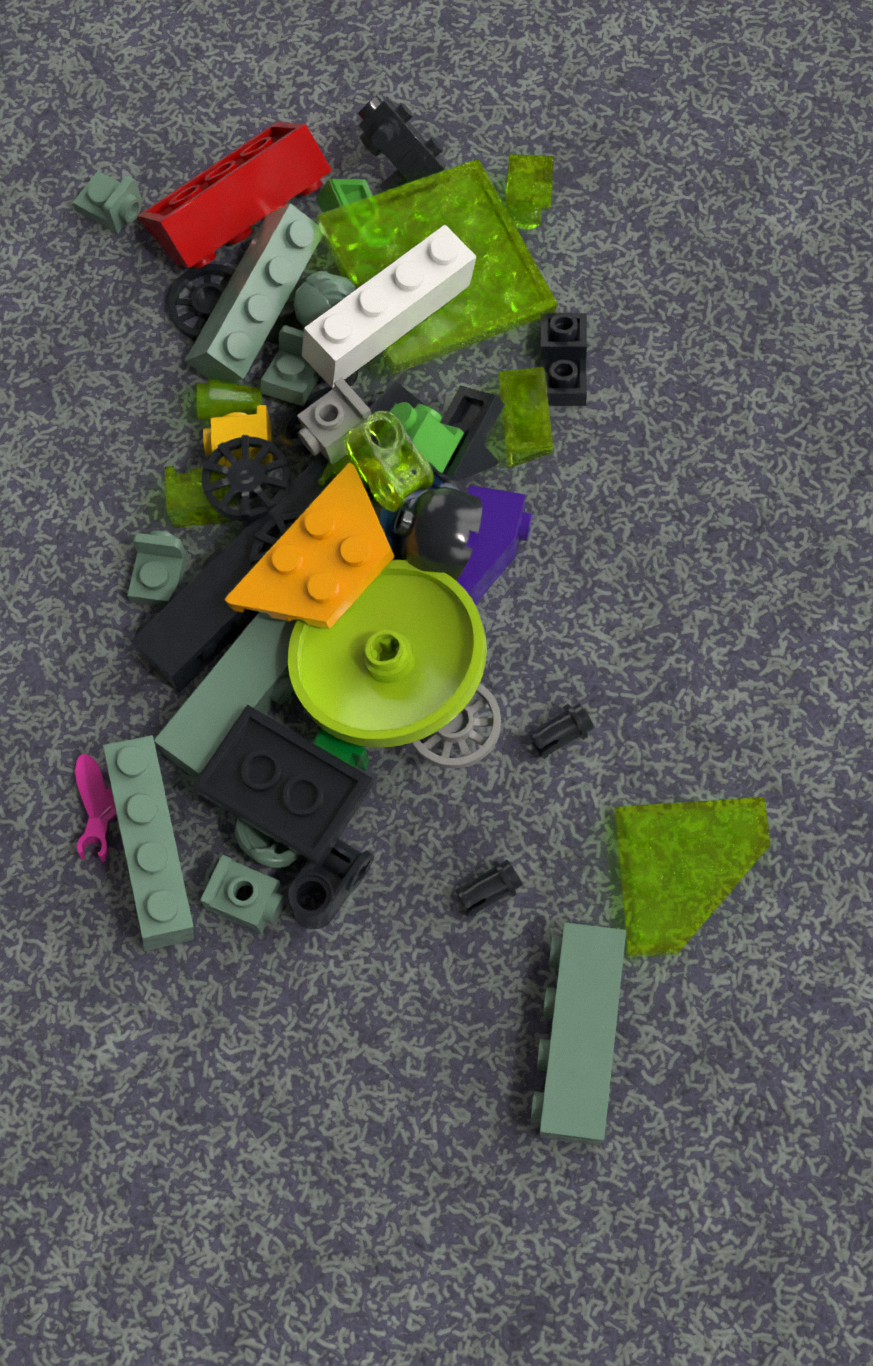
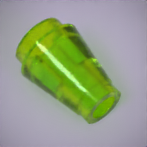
M208 378V383H196L197 420H208L209 424H211V418L224 417L232 412H242L248 415L257 414V406L262 405L261 387H252Z

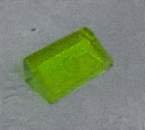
M544 367L498 371L499 398L505 404L501 411L507 467L518 466L554 453Z

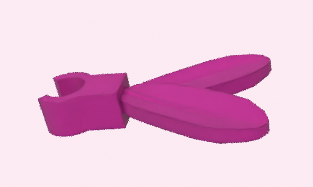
M82 754L76 761L75 777L89 818L85 833L78 840L77 850L80 859L83 860L86 858L84 854L85 848L89 844H100L102 848L98 852V857L103 864L109 856L107 844L110 829L109 822L117 816L111 787L109 786L106 790L98 763L91 756Z

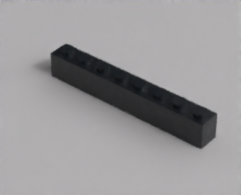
M395 381L385 392L379 391L367 404L377 429L375 434L333 465L330 464L323 454L313 455L303 466L301 474L291 483L285 501L277 510L263 518L245 521L237 531L236 538L224 550H217L211 554L204 563L203 570L190 583L186 582L180 585L173 592L169 604L156 616L153 615L146 618L139 625L135 637L131 640L136 652L145 663L179 693L259 613V611L244 609L243 612L234 611L224 600L252 569L250 552L255 538L254 535L278 513L283 514L291 511L306 510L349 462L356 467L370 502L374 500L385 458L387 455L395 453L377 436L395 403L407 402L413 408L417 404L425 405ZM278 490L273 494V496L271 497V499H273V498L275 497V495L277 494ZM294 522L285 524L287 530ZM277 528L269 536L279 540L282 534L279 528ZM264 542L260 553L268 552L272 546Z

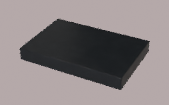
M247 704L192 788L211 802L318 867H321L374 785V780Z

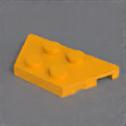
M349 462L228 594L224 600L230 608L238 612H243L244 609L268 613L271 618L285 621L298 619L306 622L307 625L330 629L395 556L356 467Z

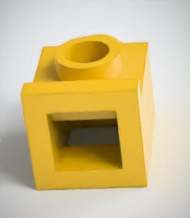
M266 405L257 406V414L248 415L242 412H232L224 417L211 418V428L203 429L206 456H210L220 443L240 438L242 435L272 441V426ZM249 447L250 459L255 458L256 454L260 451L259 448ZM242 448L231 451L237 460L242 459ZM268 453L262 460L261 465L273 462V455ZM225 456L217 463L228 468L231 466Z

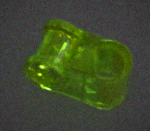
M388 411L375 412L347 432L344 440L347 455L370 486L374 498L386 510L397 511L404 505L405 498L417 490L425 491L433 485L434 475L431 466L424 456L419 453L404 430L401 421L394 414ZM370 432L376 436L379 446L372 441ZM412 470H417V473L414 475ZM387 486L390 487V489H391L390 491H387V490H386V487H387Z

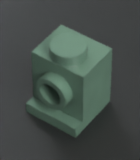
M222 855L200 901L208 912L262 934L267 922L274 924L279 918L285 903V896L281 895L283 888L279 880L234 862L230 857ZM242 886H250L253 888V894L248 900L241 901L236 899Z

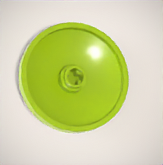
M391 560L330 629L307 625L306 622L297 619L289 641L288 670L292 687L308 715L323 730L338 739L359 746L394 747L421 740L437 732L451 722L466 707L476 692L484 673L487 641L477 607L467 591L456 580L444 572L421 571L409 564L407 560Z

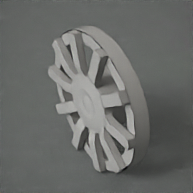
M479 684L476 693L482 697L470 707L466 705L451 722L438 730L430 739L423 744L420 740L412 742L416 751L424 759L444 769L470 767L486 757L495 748L501 731V715L496 699L485 686ZM488 704L493 718L478 719L473 717L475 713ZM493 726L488 739L474 731V727ZM470 738L482 747L470 754L465 740ZM442 739L445 741L441 756L429 751ZM453 743L459 744L463 757L449 758Z

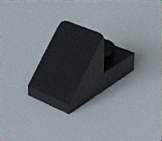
M464 386L459 387L441 424L460 428L464 434L443 473L430 472L444 478L460 481L494 467L499 463L484 446L505 405L497 395Z

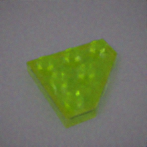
M765 797L620 806L614 808L627 958L672 956L681 953L693 936L769 850L771 844Z

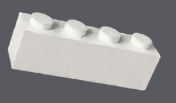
M444 225L304 328L302 357L333 389L335 381L341 377L345 380L469 287L477 256Z

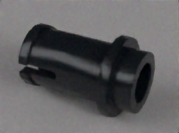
M580 703L573 707L569 704L563 707L565 712L536 729L528 731L529 738L534 740L532 743L543 759L578 737L583 740L588 738L587 732L594 729L589 715Z
M508 860L500 864L494 861L491 870L463 887L455 889L456 894L471 918L507 894L514 897L517 895L515 890L523 886L519 876Z

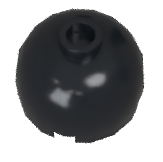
M439 487L432 488L419 495L410 508L403 506L397 515L393 530L394 534L400 536L399 552L402 560H407L409 564L421 571L444 572L457 581L473 551L472 548L466 547L470 531L479 532L482 516L481 499L458 489Z

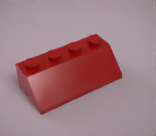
M275 122L141 212L137 218L177 265L186 268L193 266V268L199 269L216 258L215 250L227 242L233 245L248 237L252 233L250 227L262 218L265 219L266 215L286 206V202L297 194L303 197L317 190L323 184L321 178L332 170L306 124Z

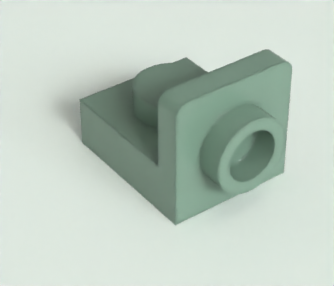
M97 171L72 203L76 212L118 234L127 222L131 223L137 218L143 200L137 182L132 177L126 176L120 183Z
M286 325L281 328L279 332V351L261 378L262 394L304 406L321 377L302 357L304 331Z
M168 532L135 533L133 544L137 551V557L127 596L130 602L166 607L173 592L182 585L188 559L184 546L180 539Z

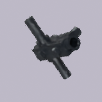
M375 95L358 111L357 114L362 119L358 126L364 131L359 136L362 143L375 156L382 152L397 168L380 184L381 189L388 197L392 198L407 183H410L418 193L424 189L428 194H431L448 178V175L443 171L447 164L439 156L443 148L433 137L426 141L409 122L413 114L405 104L401 103L396 107L388 97L382 101Z

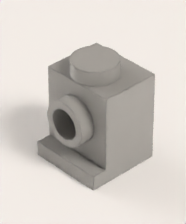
M342 377L334 382V389L297 415L303 428L297 433L303 444L314 456L321 452L331 465L335 464L377 432L370 409Z

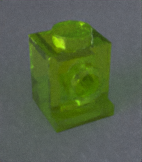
M509 154L506 188V224H516L525 229L541 226L542 209H551L554 156Z
M174 466L164 467L166 510L174 528L230 523L229 518L214 510L205 496L202 487L203 468H194L188 471V473L177 474ZM212 472L210 483L224 479L223 474ZM224 487L212 493L221 501L230 490V487ZM236 496L229 503L228 507L237 505Z

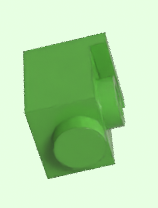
M402 402L399 404L395 403L377 436L394 452L401 453L427 470L442 474L464 432L460 428L441 424L442 416L426 405L417 404L413 408L409 403Z

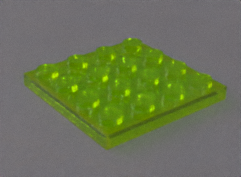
M479 159L317 215L316 224L319 226L325 244L341 275L352 282L356 287L355 290L444 225L477 256L470 286L382 351L393 374L541 319V314L556 312L558 303Z

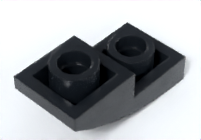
M541 313L540 406H586V313Z

